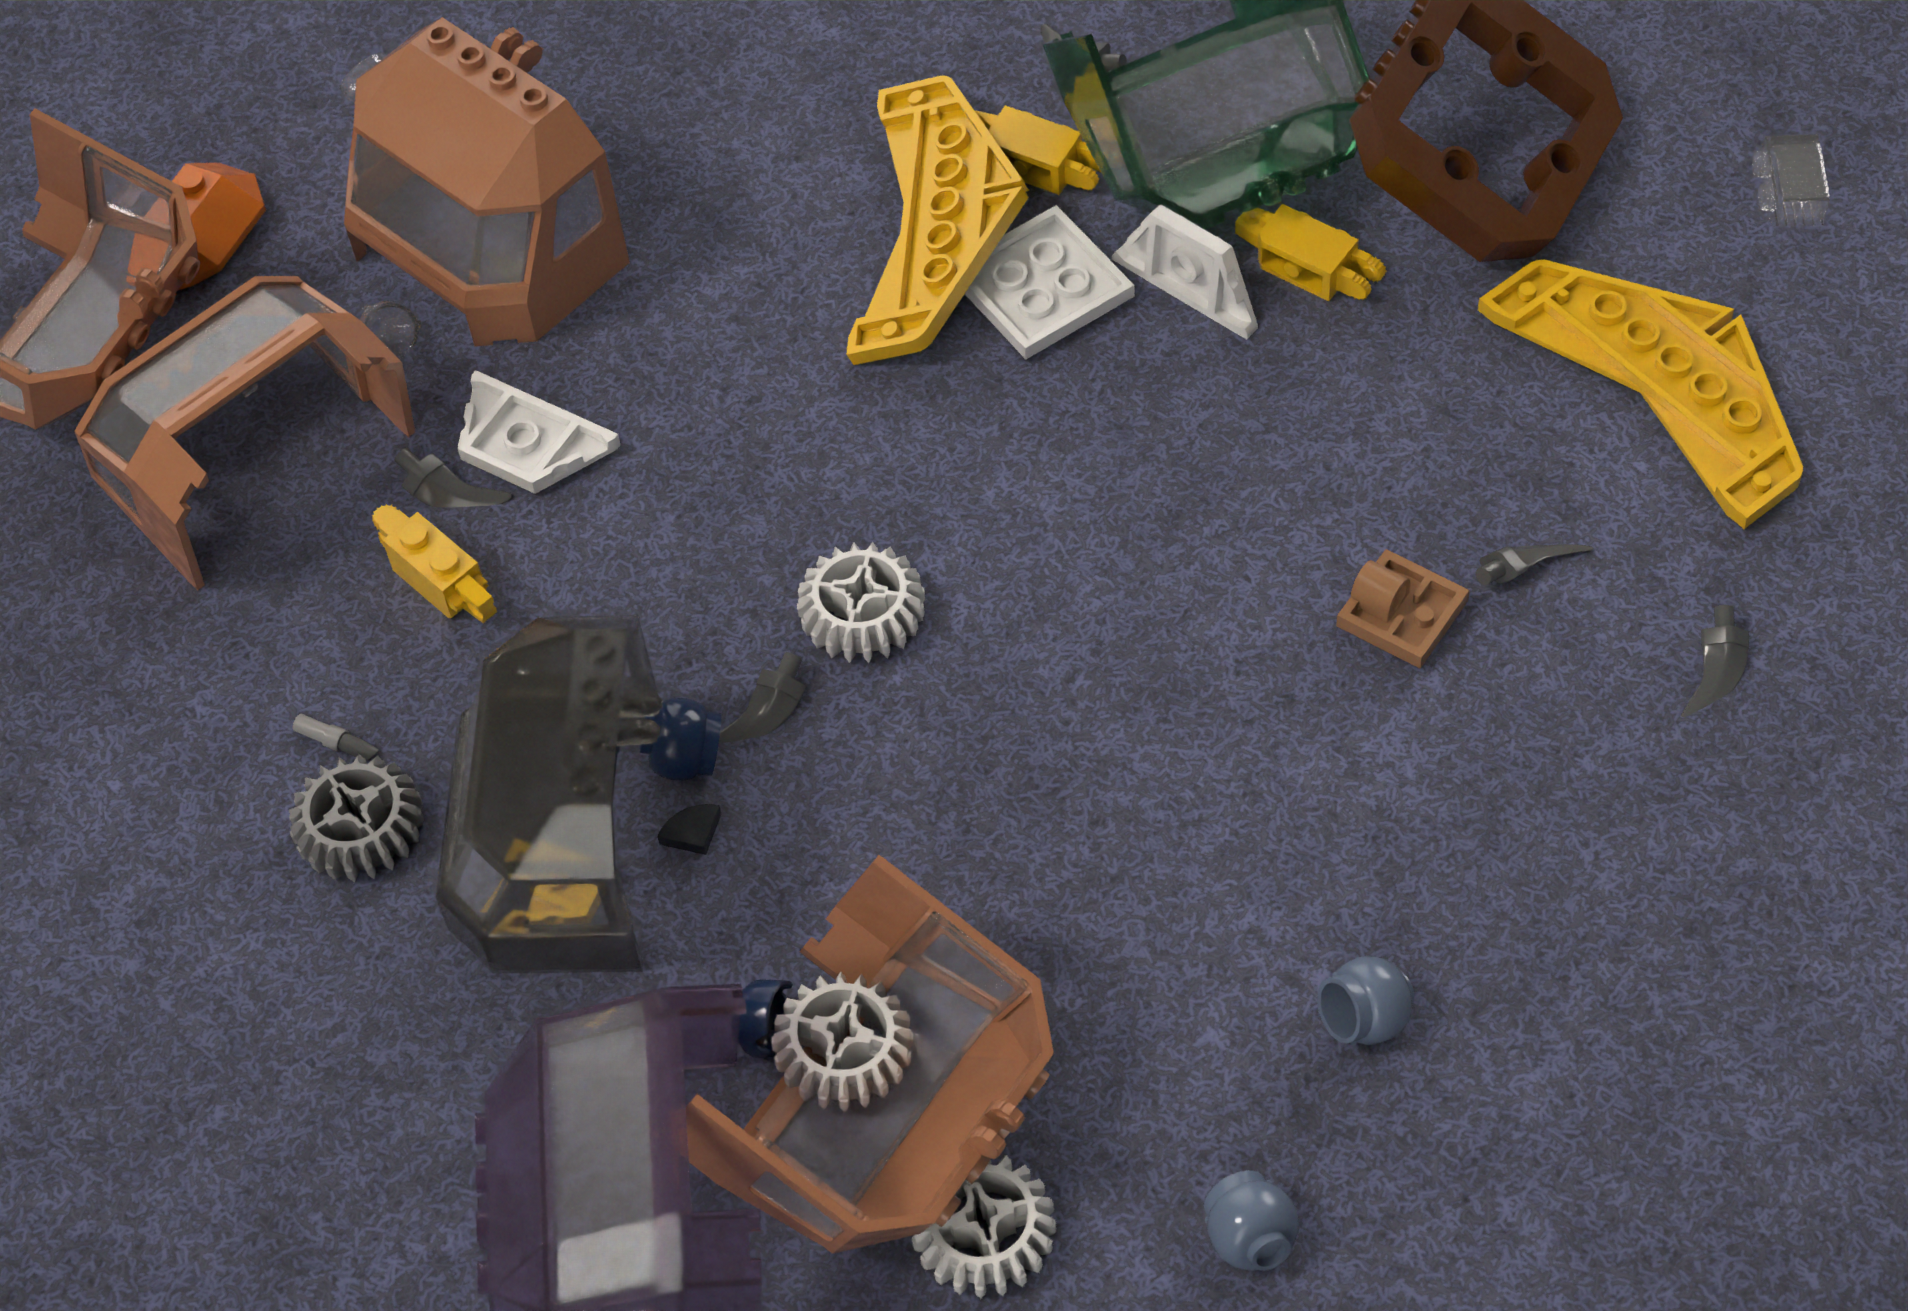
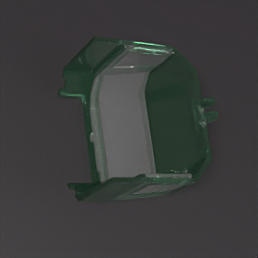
M1229 0L1236 18L1107 72L1092 34L1074 37L1072 31H1067L1060 35L1061 40L1056 38L1043 44L1064 104L1107 182L1114 200L1149 213L1159 205H1163L1176 214L1185 217L1190 222L1199 224L1202 229H1207L1226 221L1224 213L1238 208L1239 212L1242 213L1263 204L1273 206L1282 201V195L1290 194L1294 196L1305 192L1307 188L1305 178L1314 174L1318 180L1340 172V163L1354 158L1357 151V144L1349 119L1359 103L1353 100L1355 95L1370 78L1343 0Z

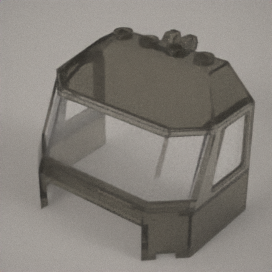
M638 615L537 617L483 660L480 689L472 705L460 715L456 727L435 898L448 930L461 943L463 942L493 974L643 972V960L632 925V914L618 868L616 867L613 822V797L617 754L620 751V745L653 744L660 737L661 726H658L655 720L644 719L645 716L655 717L656 714L659 715L660 709H662L663 698H660L658 695Z

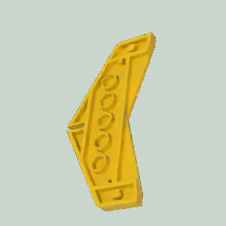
M936 76L879 90L877 108L880 120L886 130L904 204L900 235L865 317L856 319L848 337L846 355L853 365L912 354L926 349L933 342L1029 198L1026 194L1029 189L955 82L948 76Z
M1536 260L1527 264L1479 298L1478 311L1492 323L1641 393L1725 514L1743 529L1747 528L1798 488L1803 472L1802 462L1743 317L1740 314L1732 320L1734 308L1548 260Z

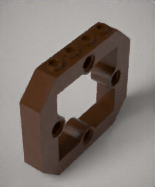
M1416 0L1409 10L1414 15L1411 22L1406 19L1391 38V41L1396 44L1393 51L1388 48L1374 65L1372 70L1378 75L1374 80L1369 78L1353 99L1359 105L1349 120L1365 175L1479 262L1533 257L1557 236L1623 120L1606 63L1524 0ZM1455 28L1491 55L1489 61L1490 70L1499 83L1506 87L1515 88L1527 82L1573 117L1562 138L1548 144L1525 166L1523 172L1524 181L1530 193L1519 211L1477 180L1479 175L1478 163L1468 150L1459 146H1450L1440 152L1399 121L1414 94L1443 66L1445 59L1443 47Z

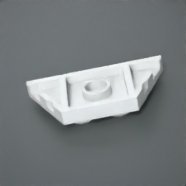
M1159 205L1143 220L1141 226L1133 231L1126 239L1127 241L1112 255L1113 261L1246 340L1258 329L1233 246L1163 205Z
M475 370L471 376L472 394L470 403H466L464 412L466 425L460 433L458 444L460 458L510 483L536 494L616 451L621 445L618 434L479 371Z

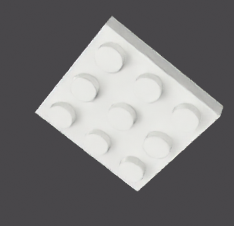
M1055 205L1004 234L965 292V295L1025 359H1028L1135 297L1134 284Z

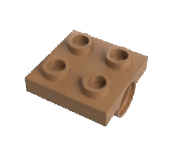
M1385 549L1376 562L1369 560L1358 573L1352 587L1351 597L1337 615L1336 626L1421 669L1467 604L1470 590Z

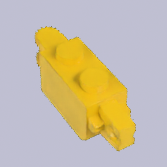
M1006 105L999 115L974 110L1023 181L1027 184L1060 195L1066 184L1089 191V189L1093 190L1099 182L1096 172H1105L1111 164V156L1105 150L1083 142L1082 132L1074 130L1069 126L1060 125Z
M1284 204L1275 213L1249 205L1235 221V234L1258 248V262L1262 270L1324 300L1330 301L1337 291L1350 297L1353 296L1354 299L1364 300L1372 290V285L1369 284V281L1378 282L1386 274V267L1380 259L1358 249L1359 239L1350 236L1341 229H1335L1320 222L1305 212L1297 211Z
M387 504L385 506L381 505L380 508L373 511L372 521L377 530H380L378 532L379 540L383 547H385L392 570L446 617L452 618L464 609L484 623L497 613V609L493 605V597L486 591L489 585L482 576L478 562L420 513L416 512L409 518L401 510L393 507L392 504L390 506Z

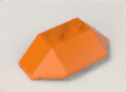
M185 163L172 180V182L183 188L197 240V256L200 261L199 270L192 282L189 284L183 283L178 290L194 286L220 272L265 213L266 208L255 174L222 163ZM161 194L149 211L170 218L169 198ZM138 229L127 281L129 287L135 288V275L143 267L152 269L153 272L159 275L172 244L171 237Z

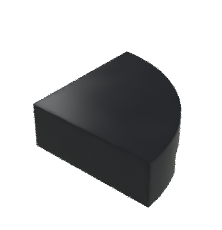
M700 804L676 813L659 831L657 836L659 845L706 855L721 816L720 805Z

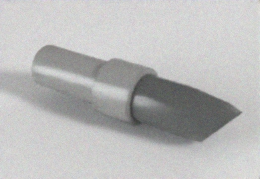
M302 713L294 720L293 731L319 741L324 747L338 753L342 751L354 757H357L359 753L365 760H368L379 750L365 740L349 734L348 730L334 724H325Z

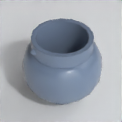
M1362 956L1343 964L1332 974V977L1322 981L1317 997L1319 1014L1325 1028L1339 1042L1350 1043L1353 1046L1357 1043L1366 1045L1381 1044L1398 1036L1405 1029L1411 1016L1414 991L1409 978L1388 960L1373 956Z
M1247 1170L1225 1177L1211 1189L1203 1205L1210 1243L1219 1257L1232 1267L1243 1270L1266 1271L1279 1266L1289 1256L1300 1229L1297 1209L1291 1198L1271 1180H1266L1261 1173Z

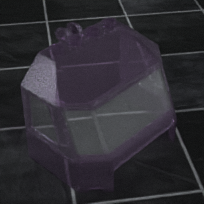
M741 984L663 987L574 1011L535 1019L486 1090L485 1112L475 1113L476 1145H486V1161H476V1194H483L477 1197V1244L483 1250H488V1261H477L478 1295L489 1294L490 1311H759L762 1286L761 1258H750L749 1232L761 1231L760 1208L692 1212L684 1069L736 1067L740 1014H746V1002L743 999Z

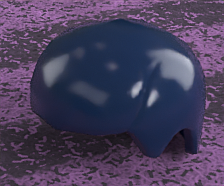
M755 980L736 995L730 1014L731 1026L737 1042L746 1054L756 1058H769L776 1055L775 1051L772 1050V1039L769 1038V1031L775 1030L774 1022L777 1015L784 1014L783 1005L788 997L783 993V990L792 988L793 983L791 981Z

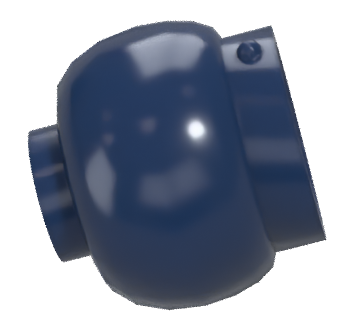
M672 698L665 700L658 705L654 716L645 714L639 753L648 754L650 768L654 773L666 779L684 781L694 778L697 774L712 776L719 745L721 713L706 711L704 705L692 699Z

